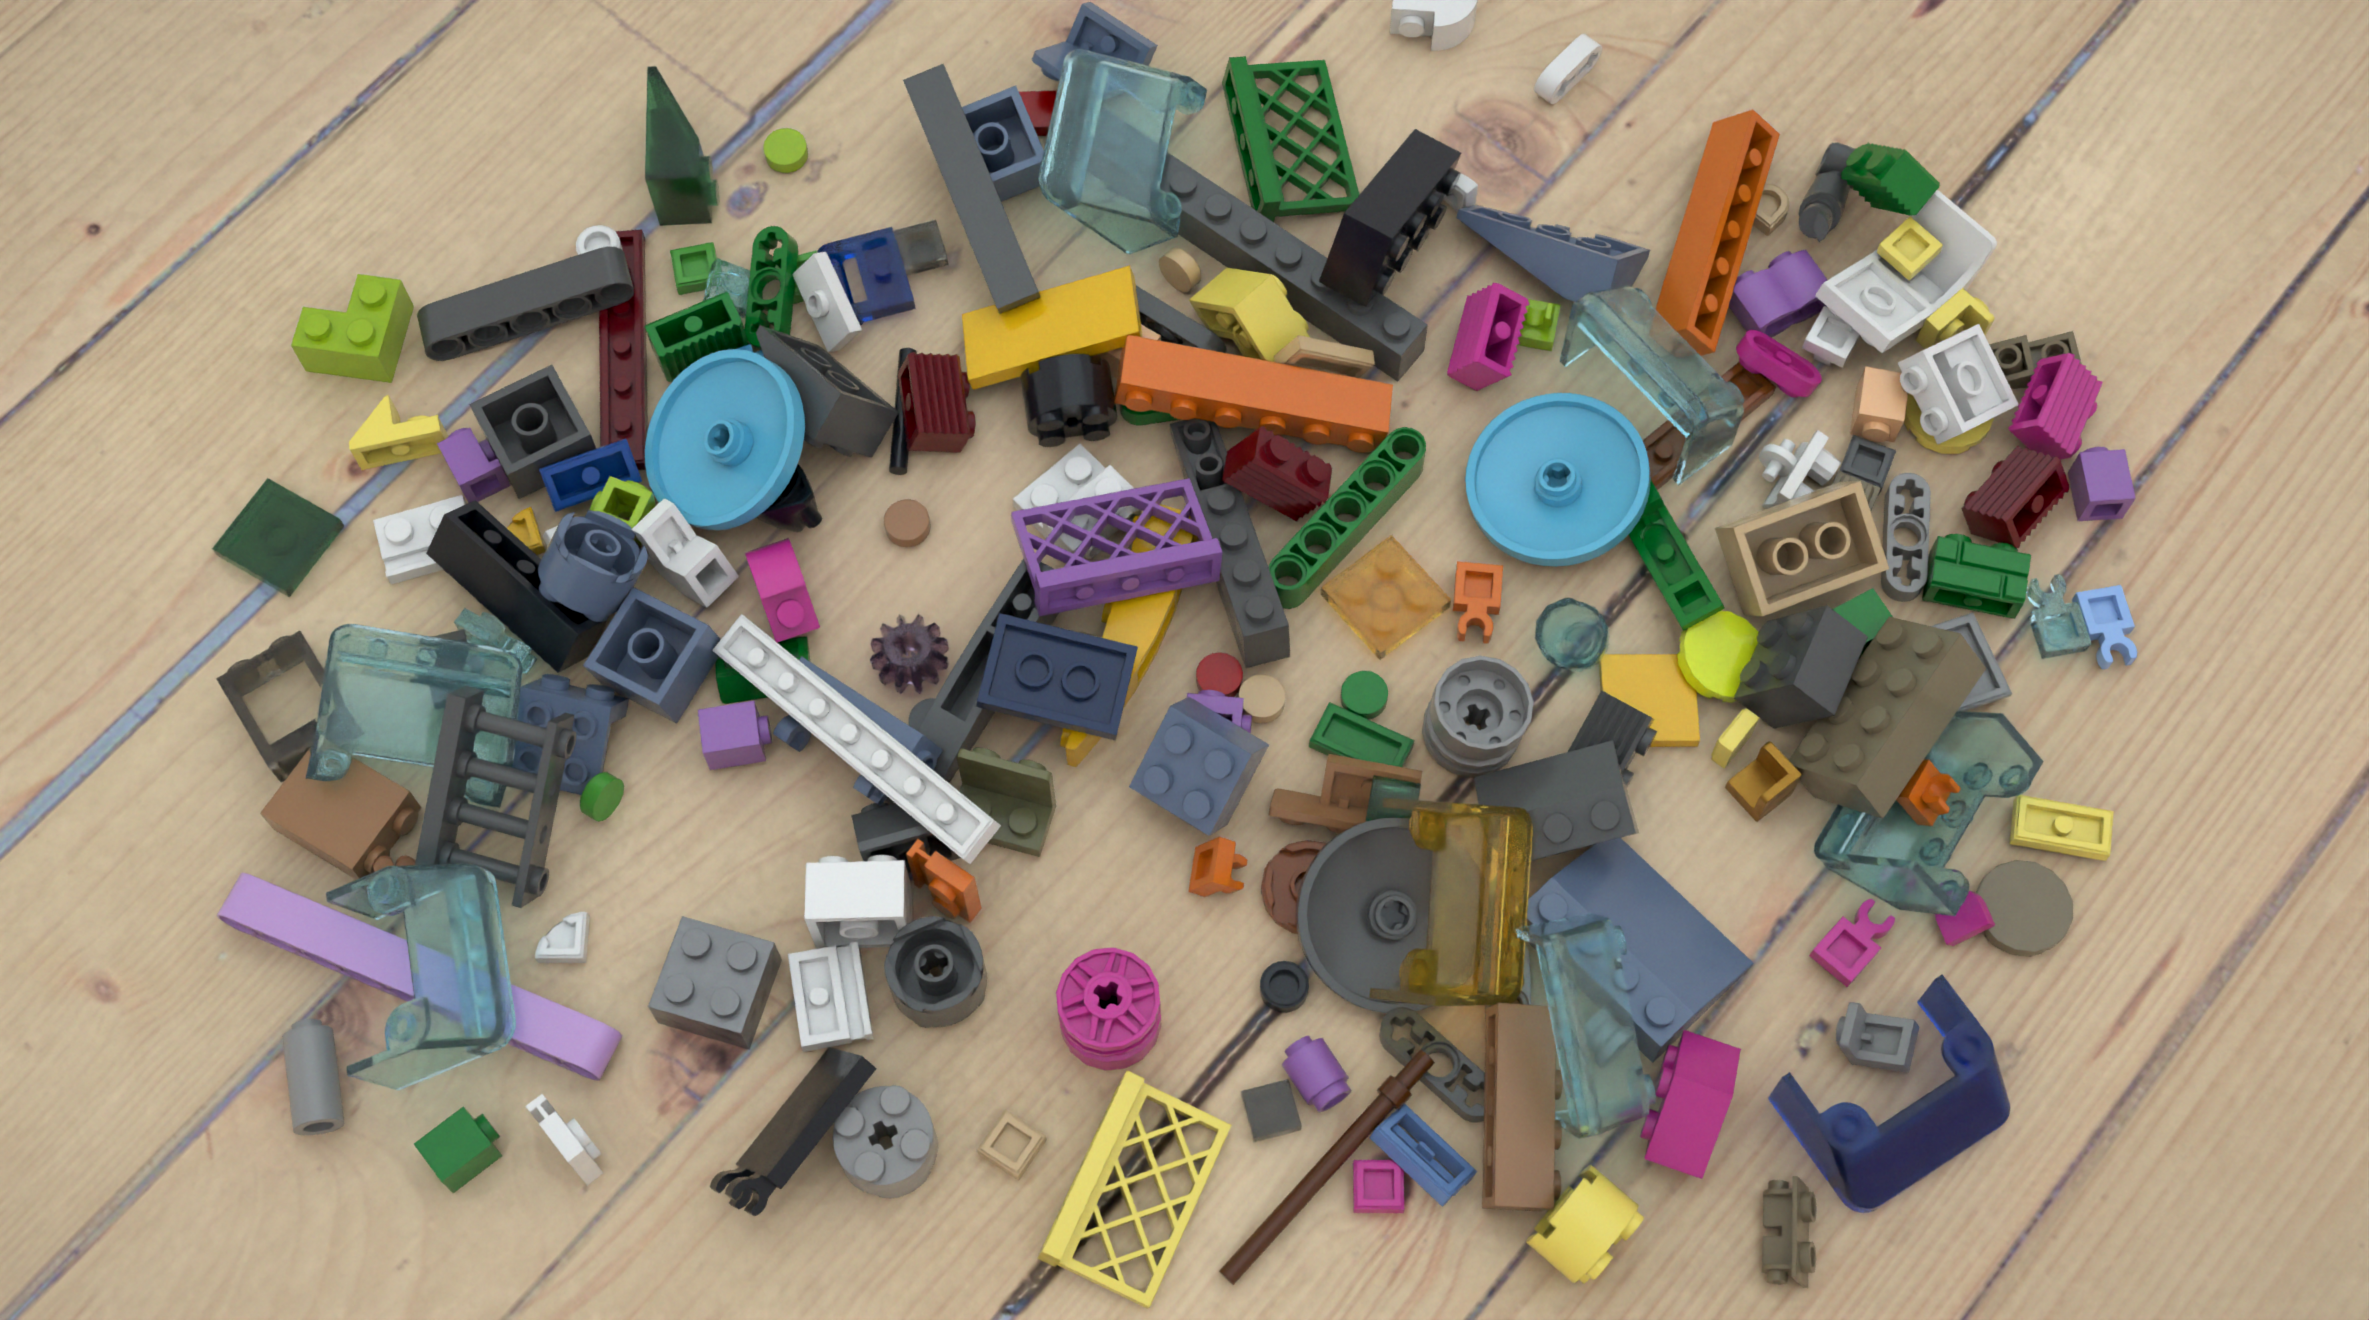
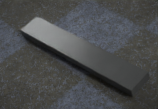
M944 63L904 79L905 87L999 314L1040 298L1039 291Z

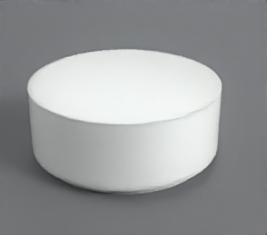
M596 225L585 229L576 241L578 255L607 246L622 249L617 233L610 227Z

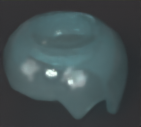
M1563 598L1547 605L1536 620L1535 640L1544 657L1557 668L1571 672H1582L1584 669L1589 670L1601 661L1609 649L1610 629L1604 617L1594 606L1573 598Z

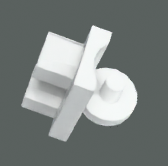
M1817 430L1809 442H1802L1794 455L1792 451L1795 448V444L1788 439H1784L1780 446L1768 444L1763 447L1759 454L1760 462L1766 467L1762 477L1769 482H1774L1777 475H1780L1763 503V508L1768 509L1814 492V490L1802 482L1806 475L1822 486L1831 479L1841 462L1823 448L1829 437Z

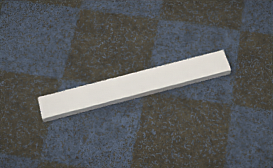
M741 614L713 648V652L969 864L973 862L1001 827L993 818L744 615Z

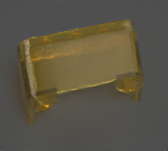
M1383 798L1382 808L1412 810L1409 830L1414 843L1422 850L1433 851L1426 948L1411 950L1402 961L1399 969L1400 988H1370V998L1429 1006L1512 1004L1518 998L1523 984L1533 834L1532 820L1529 813L1520 807Z

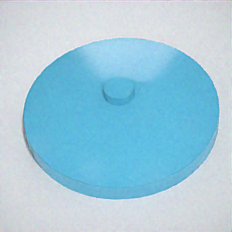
M728 349L711 353L683 370L660 398L652 415L646 436V474L657 501L660 503L663 499L674 503L689 525L700 529L717 531L741 526L767 510L788 485L795 472L803 448L805 414L799 391L791 377L776 363L757 353L740 349Z
M1551 393L1535 396L1509 407L1485 427L1471 450L1466 467L1465 482L1467 498L1473 517L1480 530L1492 544L1504 553L1523 562L1558 567L1592 560L1608 552L1624 540L1636 526L1644 512L1649 497L1651 477L1648 455L1643 440L1632 423L1622 413L1605 402L1589 396L1573 393Z

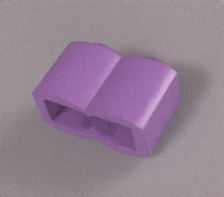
M1806 250L1793 254L1790 251L1784 252L1770 262L1769 269L1756 273L1750 270L1737 277L1729 308L1746 331H1760L1772 338L1791 325L1813 317L1826 306L1815 295L1821 285L1828 279Z

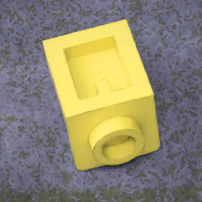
M1962 288L1925 320L1916 341L1924 349H1927L1977 324L1980 325L1986 336L1995 318L1982 300L1972 297Z

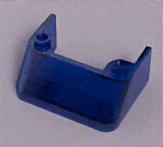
M1943 974L1933 980L1917 1003L1944 1037L1941 1053L1945 1063L1955 1075L1953 1078L1879 1126H1876L1863 1108L1853 1103H1838L1820 1114L1790 1072L1780 1079L1768 1097L1841 1201L1853 1211L1869 1213L1877 1210L1997 1131L2009 1117L2010 1101L1992 1040Z

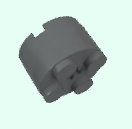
M928 916L914 920L899 930L893 939L894 942L888 954H886L884 969L893 999L900 1011L914 1021L915 1024L924 1028L950 1026L971 1015L984 1001L987 986V972L983 954L974 934L962 924L959 925L937 916ZM938 967L943 974L934 977L930 974V969Z

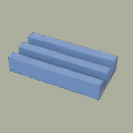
M1406 1104L1377 1126L1369 1137L1442 1207L1464 1185L1466 1186L1477 1173L1464 1158ZM1398 1123H1399L1408 1133H1406V1132L1398 1125ZM1445 1168H1447L1456 1178H1454Z

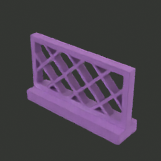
M1190 478L1011 512V522L1035 591L1034 602L1039 617L1220 580L1223 552L1218 539H1212ZM1183 496L1186 503L1180 514L1160 506L1164 499ZM1130 505L1143 511L1135 523L1115 513L1120 507ZM1088 514L1098 519V522L1091 531H1088L1071 523L1072 519L1077 515ZM1152 515L1172 524L1164 536L1144 527ZM1042 522L1054 529L1043 540L1028 533L1026 525ZM1107 524L1127 533L1119 545L1099 536ZM1180 529H1183L1198 536L1199 541L1181 545L1173 541V538ZM1062 533L1083 541L1074 554L1054 545ZM1136 537L1156 546L1152 551L1135 553L1128 549ZM1091 546L1111 555L1109 559L1090 562L1084 559L1083 556ZM1046 554L1066 563L1063 568L1041 572L1039 567Z

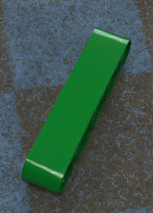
M1402 427L1391 432L1272 559L1268 568L1283 609H1292L1301 605L1420 477L1423 472L1426 441L1419 431L1413 428ZM1408 452L1414 457L1411 459H1401L1395 454ZM1374 482L1384 485L1385 488L1376 491L1368 488L1366 485ZM1346 513L1355 516L1357 519L1351 522H1343L1337 516ZM1312 545H1322L1327 548V551L1316 554L1307 548ZM1284 576H1291L1299 582L1295 585L1287 586L1279 583L1277 580Z

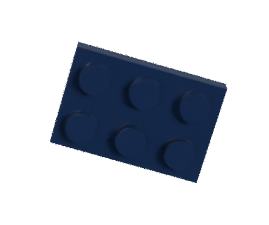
M999 613L976 707L1116 740L1138 647Z

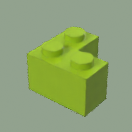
M358 274L346 312L309 307L302 308L291 347L306 372L392 383L414 305L400 279Z

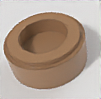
M911 499L897 501L887 509L884 515L886 534L898 546H916L922 543L929 535L931 528L927 509L918 501Z

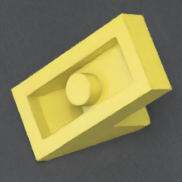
M386 395L351 438L349 448L361 470L440 454L442 452L437 443L447 439L448 434L438 415L430 417L423 415L415 416L406 422L400 423L399 413L390 396Z

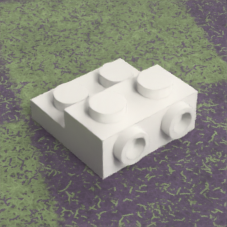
M1979 324L1898 362L1902 371L1900 375L1901 386L1907 393L1914 396L1922 412L1920 416L1921 426L1927 434L1934 436L1937 445L2019 405Z
M1079 444L1014 497L1013 505L1018 511L1135 488L1111 465L1105 468L1090 452ZM1130 505L1120 507L1115 514L1132 521L1135 515L1140 516V511L1142 510ZM1088 514L1075 516L1071 523L1091 531L1098 522V519ZM1042 522L1032 524L1045 538L1054 529ZM1107 524L1099 536L1108 539L1119 529ZM1062 533L1054 545L1074 554L1083 541ZM1091 546L1083 558L1091 559L1099 554L1101 550Z

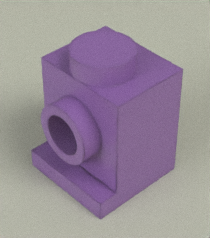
M470 427L458 429L451 433L447 439L437 443L468 503L475 500L479 502L511 486L487 439L478 443Z

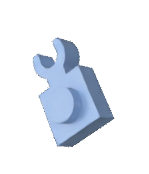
M2117 585L2076 592L2072 598L2074 610L2085 642L2099 641L2100 647L2096 653V659L2101 669H2108L2113 663L2111 650L2120 652L2125 665H2131L2137 658V649L2133 641L2124 635L2130 634L2135 625L2122 586Z

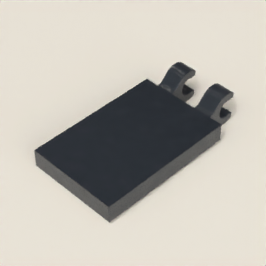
M829 1047L736 1163L738 1168L718 1173L712 1179L710 1188L715 1192L721 1193L728 1184L725 1195L731 1198L729 1202L731 1206L737 1209L746 1206L744 1211L752 1216L760 1214L766 1207L768 1198L776 1187L779 1189L784 1187L877 1068L861 1055ZM752 1193H753V1197H752L751 1202H750L749 1204H747V1203L750 1201V1198H751Z

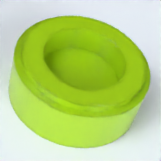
M791 128L777 129L770 133L764 141L763 150L766 161L777 172H794L800 169L807 161L808 148L806 140L797 130Z

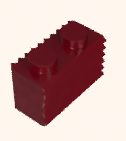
M909 353L898 371L907 450L960 453L968 439L974 436L976 426L974 412L967 411L966 398L969 395L970 383L968 382L967 372H962L960 356L957 354L942 356L940 353L936 355L932 353L926 355L924 353Z
M1262 426L1227 451L1222 480L1297 522L1300 517H1304L1305 513L1309 514L1311 510L1314 511L1316 506L1320 507L1322 502L1325 503L1327 501L1332 467L1330 463L1326 464L1323 459L1316 457V455L1311 456L1308 451L1303 452L1301 446L1296 448L1294 443H1289L1286 438L1281 437L1279 434L1274 436L1272 430L1267 431Z
M2017 446L2005 460L1995 464L1991 476L1977 491L1969 493L1961 509L1972 535L1998 543L2011 544L2014 548H2020L2021 542H2025L2026 536L2031 535V531L2036 529L2037 523H2041L2042 518L2047 517L2048 511H2052L2053 505H2058L2059 499H2063L2064 492H2069L2070 486L2059 458L2056 456L2052 458L2049 454L2045 456L2041 452L2037 454L2034 450L2030 452L2026 447L2022 449Z

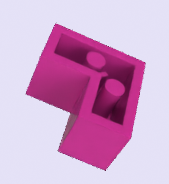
M1683 1030L1678 1047L1668 1045L1655 1091V1096L1662 1098L1658 1111L1648 1110L1640 1134L1641 1138L1648 1140L1644 1159L1701 1179L1703 1178L1733 1097L1740 1048L1687 1030Z

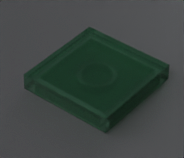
M267 478L212 550L220 558L290 597L343 529L344 524L338 517Z

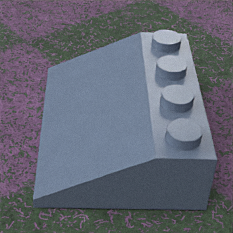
M1621 838L1593 845L1551 877L1518 908L1512 926L1597 1010L1602 1006L1612 1012V1020L1618 1026H1626L1633 1033L1629 1041L1652 1063L1667 1050L1669 1044L1672 1045L1682 1035L1683 1030H1687L1754 964Z

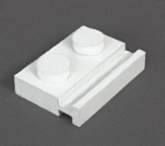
M463 495L373 520L382 560L386 568V577L391 585L443 570L426 553L444 514L467 504Z
M858 941L851 942V945L842 947L834 945L788 954L803 1052L850 1044L854 1040L874 1039Z
M543 1094L525 1106L587 1186L603 1174L594 1161L601 1155V1152L574 1118L565 1123Z

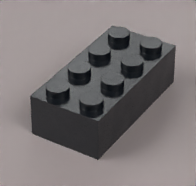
M1414 129L1345 211L1319 282L1365 307L1377 292L1384 295L1390 287L1396 271L1401 273L1406 267L1413 249L1419 251L1429 234L1430 228L1435 230L1440 224L1447 209V206L1441 204L1444 195L1449 196L1452 193L1461 174L1455 170L1461 152Z

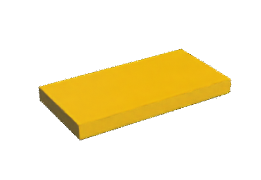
M1130 265L1040 291V298L999 314L996 305L962 314L967 377L972 389L975 390L1020 377L1027 368L1029 369V374L1039 371L1038 362L1047 358L1068 354L1094 356L1122 348L1127 335L1143 337L1135 277Z

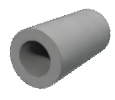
M306 1019L295 1022L291 1026L292 1029L282 1036L293 1132L298 1135H319L338 1130L344 1126V1116L333 1028L322 1025V1021L318 1019Z

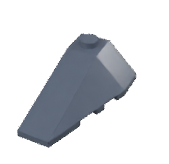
M1479 205L1458 209L1456 217L1560 296L1579 303V310L1595 315H1602L1604 311L1622 305L1646 263L1650 252L1649 249L1599 234H1595V238L1571 237L1570 227L1558 224L1555 226L1539 224L1537 228L1531 227L1532 220L1528 217Z

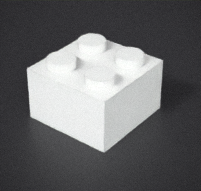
M875 855L869 857L868 861L848 862L843 857L827 856L820 858L817 863H806L804 920L816 949L834 945L842 947L851 945V942L858 941L860 948L891 947L894 942L893 939L899 930L913 921V889L905 861L897 860L889 855Z

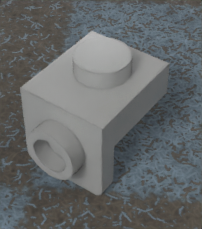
M1849 1002L1846 1017L1842 1016L1838 1021L1836 1041L1852 1065L1909 1073L1919 1026L1913 1019L1866 1013L1860 1003Z

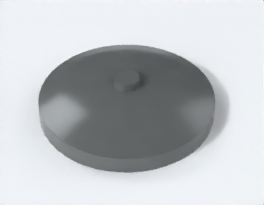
M1381 818L1366 821L1341 832L1330 840L1309 865L1302 879L1296 903V925L1299 942L1309 965L1318 978L1344 1000L1356 1006L1382 1013H1388L1399 1007L1409 1008L1414 1011L1423 1010L1436 1005L1454 994L1467 982L1480 964L1491 930L1492 912L1489 891L1485 879L1472 856L1458 841L1441 829L1407 818Z

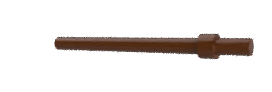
M1419 1050L1396 1077L1390 1075L1377 1089L1379 1095L1219 1270L1225 1279L1234 1285L1394 1108L1399 1110L1412 1096L1410 1090L1435 1063L1429 1055Z

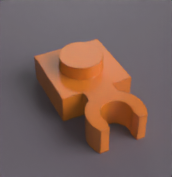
M1457 561L1453 611L1465 612L1458 622L1457 638L1459 641H1465L1467 628L1475 625L1483 630V643L1488 644L1490 642L1493 632V621L1488 614L1499 615L1503 565Z

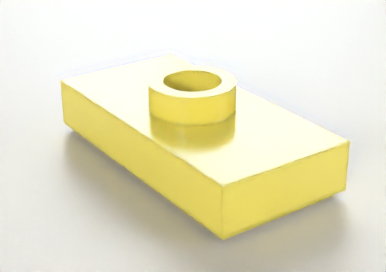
M2017 794L2013 800L2009 844L2106 861L2111 851L2114 811Z

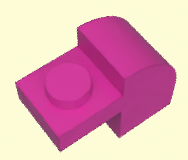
M789 538L745 552L775 641L780 642L820 628Z

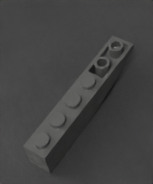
M1196 418L1171 423L1170 431L1184 479L1190 478L1212 539H1218L1223 552L1220 580L1216 584L1245 668L1290 657L1289 624L1243 495L1240 490L1222 480L1227 451L1217 424L1212 421Z
M1024 558L977 628L918 729V732L943 750L937 758L934 771L948 783H950L959 769L957 762L959 749L971 750L995 711L976 707L999 613L1047 625H1052L1059 614L1055 613L1039 617L1034 602L1035 591ZM1042 562L1039 564L1041 572L1054 570V568ZM889 797L884 801L888 805L895 803Z

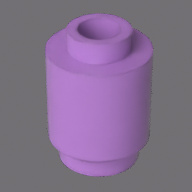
M1305 1036L1285 1050L1288 1058L1282 1063V1067L1307 1105L1313 1104L1319 1113L1332 1108L1351 1093L1352 1090L1346 1083L1349 1079L1348 1075L1323 1038L1312 1041L1310 1036Z

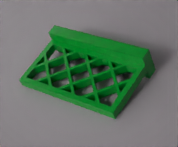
M1246 56L1229 57L1222 86L1251 208L1274 222L1275 217L1345 212L1359 196V191L1325 60L1248 65ZM1316 75L1319 87L1312 94L1294 82L1298 76ZM1269 78L1280 87L1273 96H1270L1256 86L1255 79ZM1286 91H1289L1305 102L1297 113L1278 101ZM1311 107L1327 116L1328 123L1323 129H1320L1303 117ZM1270 110L1289 121L1281 132L1265 123L1264 117ZM1295 126L1314 138L1306 149L1287 137ZM1320 142L1336 152L1337 159L1332 165H1329L1312 153ZM1279 145L1298 157L1290 169L1274 159L1273 152ZM1304 162L1324 174L1316 185H1313L1296 173ZM1331 179L1345 188L1347 197L1333 198L1321 190V188ZM1287 182H1290L1305 192L1307 196L1301 201L1285 202L1282 189Z

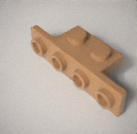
M1333 754L1328 755L1321 796L1277 788L1274 790L1269 808V815L1278 817L1284 823L1291 825H1303L1305 823L1321 825L1339 834L1360 823L1381 818L1418 820L1441 829L1458 842L1461 830L1460 822L1415 814L1423 771Z

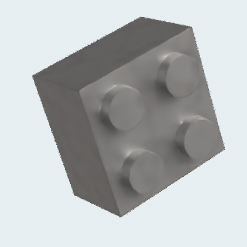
M682 916L648 1008L659 1024L750 1050L782 961L774 942Z

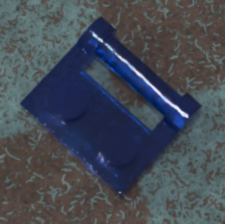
M892 227L830 242L817 250V253L826 252L860 326L866 321L916 309ZM855 258L867 298L866 301L854 303L843 265L847 259Z

